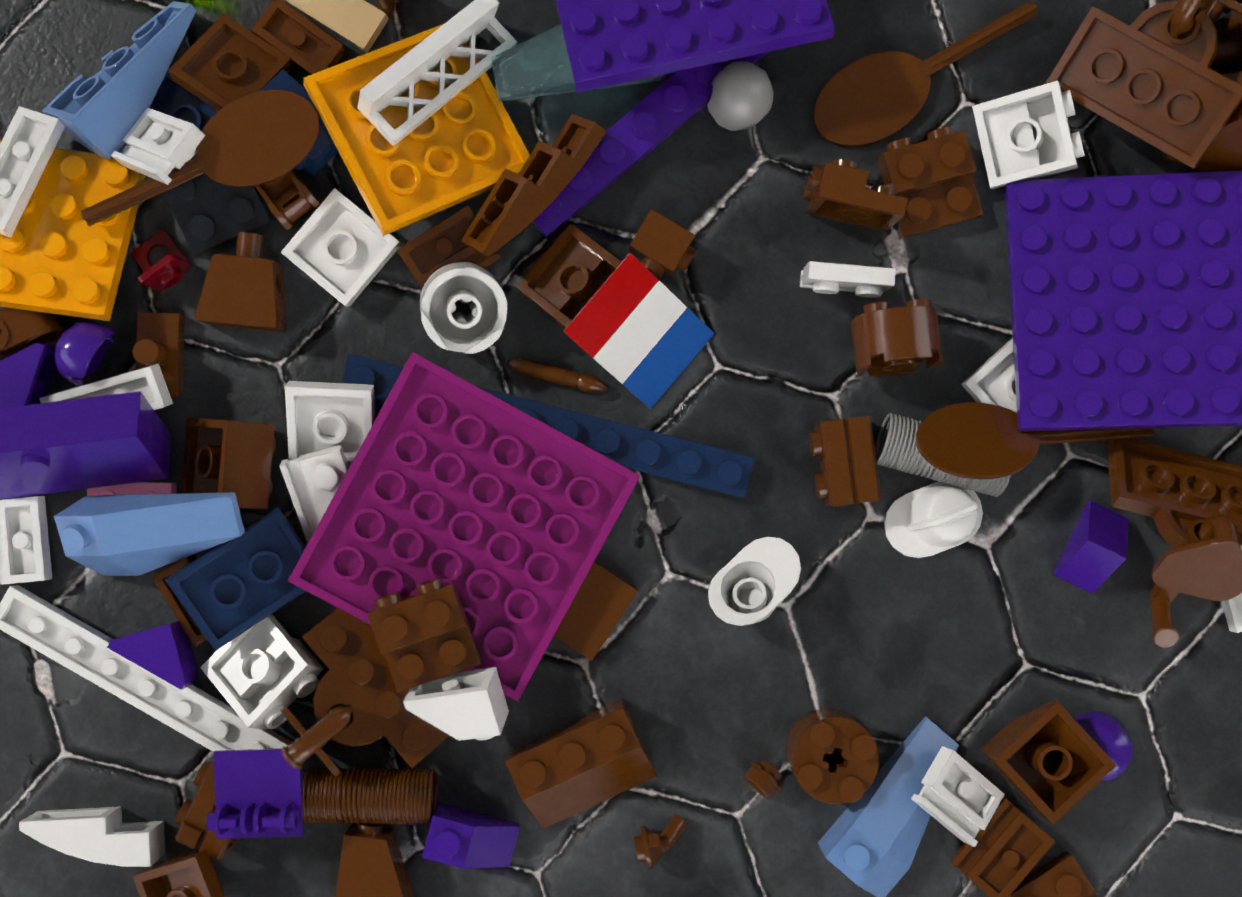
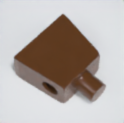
M239 232L236 256L214 254L211 257L195 314L196 321L214 326L286 333L287 319L283 267L274 260L262 258L264 236Z

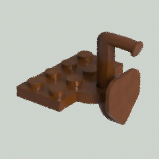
M1176 0L1161 2L1143 11L1131 25L1092 6L1045 84L1059 81L1061 91L1070 90L1073 101L1186 165L1196 168L1242 102V85L1210 68L1218 51V33L1214 25L1226 7L1242 15V5L1234 0Z
M1133 438L1112 439L1107 443L1111 507L1153 517L1159 533L1173 547L1167 550L1152 568V578L1155 584L1149 594L1154 630L1152 635L1153 642L1162 648L1172 647L1180 638L1179 632L1173 627L1171 602L1179 593L1211 601H1225L1237 597L1242 592V466Z
M337 608L302 636L303 640L329 671L318 683L313 705L314 717L317 723L312 728L306 731L286 706L280 710L301 736L293 744L284 746L281 750L284 759L291 767L301 769L303 766L302 762L315 753L331 773L337 777L341 772L320 748L330 739L348 746L366 745L384 736L408 766L413 768L450 736L405 709L403 701L409 689L397 693L385 655L380 653L370 624ZM342 704V705L347 706V707H337V708L333 709L330 713H328V711L330 710V708L333 707V706H335V705ZM352 713L351 724L347 728L343 729L350 722V714Z

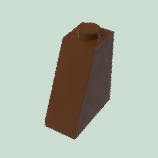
M382 823L351 824L343 835L335 897H414L393 828H385Z

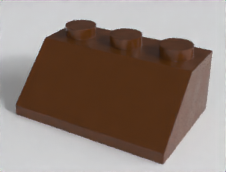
M623 699L509 750L505 759L507 768L522 801L543 829L657 777L655 768Z

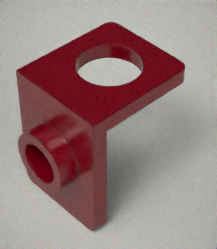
M159 230L131 253L132 257L144 271L138 277L140 283L160 292L175 286L183 279L184 274L194 267L165 230ZM156 246H166L171 253L151 266L149 262L150 251Z

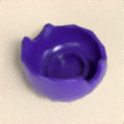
M80 322L62 333L55 348V363L60 374L66 380L76 385H84L82 380L87 379L97 371L105 356L107 346H111L114 343L110 336H114L116 332L94 322Z
M1091 711L1075 718V721L1117 765L1100 782L1114 780L1117 776H1121L1128 768L1133 756L1132 740L1124 725L1110 713Z

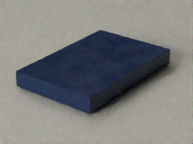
M279 507L244 528L245 533L240 537L219 544L165 580L215 651L306 592L302 588L288 582L306 546Z

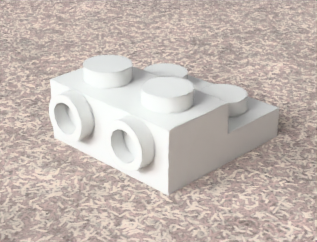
M1059 81L972 106L991 189L1003 187L1011 182L1032 178L1040 179L1077 169L1078 163L1076 158L1085 156L1080 132L1071 133L1067 117L1076 115L1071 91L1062 92Z
M272 614L216 650L200 667L246 726L261 730L274 729L283 724L287 719L280 710L284 706L288 708L297 697L303 698L311 694L318 686L319 680L317 676L324 669L299 639L292 638Z

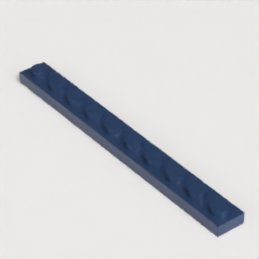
M349 353L341 383L374 385L375 403L384 405L404 367ZM478 387L626 468L745 498L755 457Z

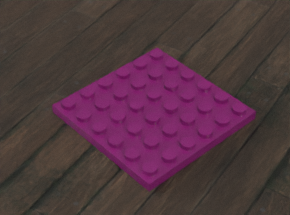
M412 352L288 582L370 624L367 612L376 606L375 599L396 591L400 592L401 598L418 592L416 585L437 577H441L443 583L454 580L481 658L480 665L460 672L496 667L504 695L518 702L640 475Z

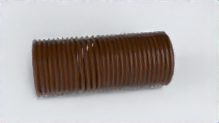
M310 767L304 775L302 805L303 820L306 823L322 822L329 824L331 822L333 824L335 822L336 824H344L346 822L349 824L351 822L354 824L356 822L357 824L387 823L388 825L390 823L392 825L394 823L396 825L398 823L401 825L403 823L405 825L407 823L409 825L411 823L413 825H419L420 823L423 825L425 823L426 825H431L433 814L437 809L438 777L434 768L432 770H418L417 768L415 770L413 768L411 770L409 768L407 770L404 768L402 770L400 768L398 770L396 768L394 770L392 768H368L367 770L365 768L362 770L358 768L356 770L354 767L351 770L350 767L348 769L340 767L339 771L341 774L335 777L328 768Z

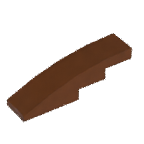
M572 114L552 146L538 141L519 174L505 168L461 241L487 257L521 233L558 197L586 163L607 131L596 122Z

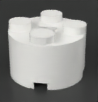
M470 262L452 263L439 268L424 284L420 294L421 320L426 333L439 347L448 351L473 354L490 347L501 336L507 319V300L500 285L487 270ZM462 299L465 303L473 301L470 304L471 313L464 316L462 312L453 313L457 309L455 305L457 300Z

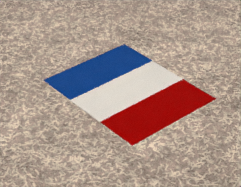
M631 253L628 254L563 331L650 409L715 334Z

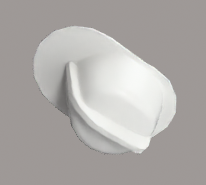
M941 481L909 492L894 501L887 511L884 522L886 537L893 548L905 556L922 558L946 551L974 537L981 526L983 516L981 501L973 490L953 486V484L949 485V483L945 484V482Z
M764 537L752 541L711 580L708 598L709 605L715 615L724 622L737 626L754 624L768 618L775 608L792 592L799 581L801 572L799 555L791 544L781 538Z

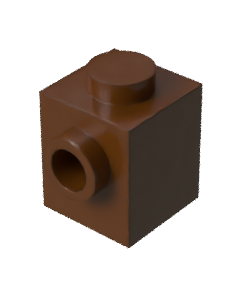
M651 209L630 243L629 253L641 259V263L654 276L661 278L664 273L672 278L677 268L684 272L697 251L691 247L695 235Z

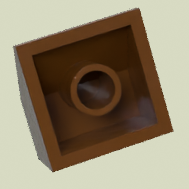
M187 418L181 494L235 492L239 508L268 509V499L273 489L270 476L272 456L276 450L275 425Z
M1056 700L1010 721L980 749L1028 804L1053 825L1117 766Z

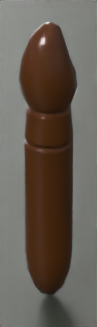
M513 358L507 362L510 370L531 378L568 387H577L583 392H602L607 389V385L592 374H579L564 368L522 358Z

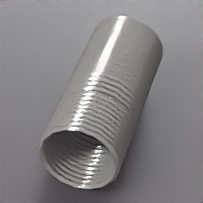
M889 413L885 417L875 446L877 465L904 471L905 473L908 472L909 474L920 475V477H929L933 480L945 482V484H953V486L981 492L986 495L990 494V496L998 497L1004 492L1011 475L996 479L979 480L945 473L928 463L917 449L915 439L916 432L922 423L921 420L917 421V419L913 420V418L909 419V417L905 418V416L901 417V415L897 416V414Z

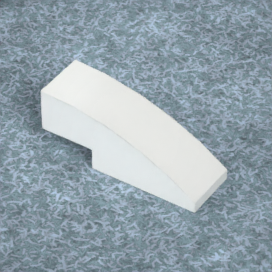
M121 806L37 811L19 822V831L41 844L64 854L95 863L123 867H151L165 855L164 821L122 823Z

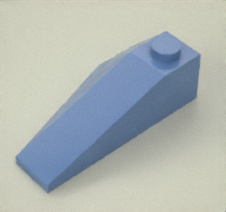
M173 1L133 33V45L122 47L115 52L113 50L102 57L104 63L99 72L88 79L83 74L79 75L41 112L58 118L65 126L64 131L90 152L109 160L114 150L117 152L123 150L126 146L122 141L146 108H150L197 10L192 4Z
M235 492L85 496L54 516L65 556L102 576H140L240 537L245 533Z
M926 716L877 772L874 782L864 793L863 797L851 803L818 842L823 855L828 861L857 886L876 897H886L910 869L931 817L929 813L911 798L914 794L919 795L924 787L921 781L941 747L952 749L957 752L959 744Z

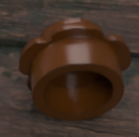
M762 760L760 764L754 761L749 763L750 769L743 777L755 791L766 799H770L776 791L779 793L782 791V787L778 783L782 775L775 767L765 760Z

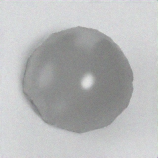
M739 61L730 63L712 81L713 94L707 106L718 125L730 131L747 130L756 125L769 113L773 103V87L766 71L751 62Z

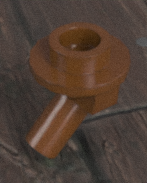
M675 814L660 836L646 826H640L642 835L634 836L638 863L647 861L648 870L653 869L663 853L668 852L675 845L688 823L682 817Z

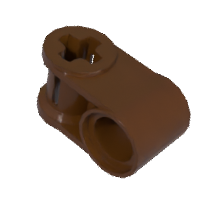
M294 170L276 180L255 186L265 199L268 208L288 231L294 228L293 222L312 208L317 209L321 205L315 194Z
M7 307L1 309L0 359H5L35 343L47 344L61 337L64 330L56 314Z

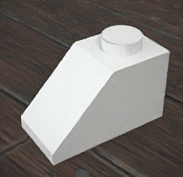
M496 667L457 672L410 688L403 701L406 710L458 741L468 739L483 741L501 735L509 713Z

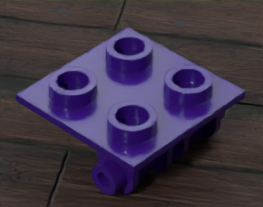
M282 748L214 751L216 812L208 814L206 825L208 831H215L217 839L304 835L301 769H295L287 763L282 755Z

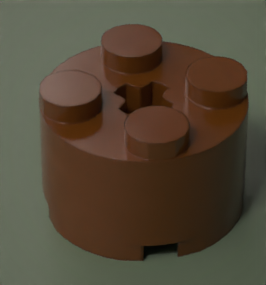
M915 299L906 302V306L890 308L888 302L871 303L863 306L864 314L854 317L851 321L856 371L859 375H862L866 370L869 377L904 375L914 373V367L918 363L926 362L927 369L934 368L943 363L937 311L933 308L931 299Z
M834 708L815 710V712L798 720L789 732L786 742V755L789 766L800 786L813 798L829 804L853 803L860 800L874 782L879 766L876 742L868 731L850 714ZM836 748L839 756L827 762L823 757L824 754H832Z

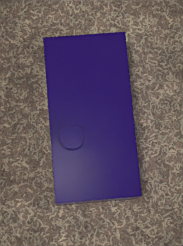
M141 391L0 408V499L169 479L172 435Z

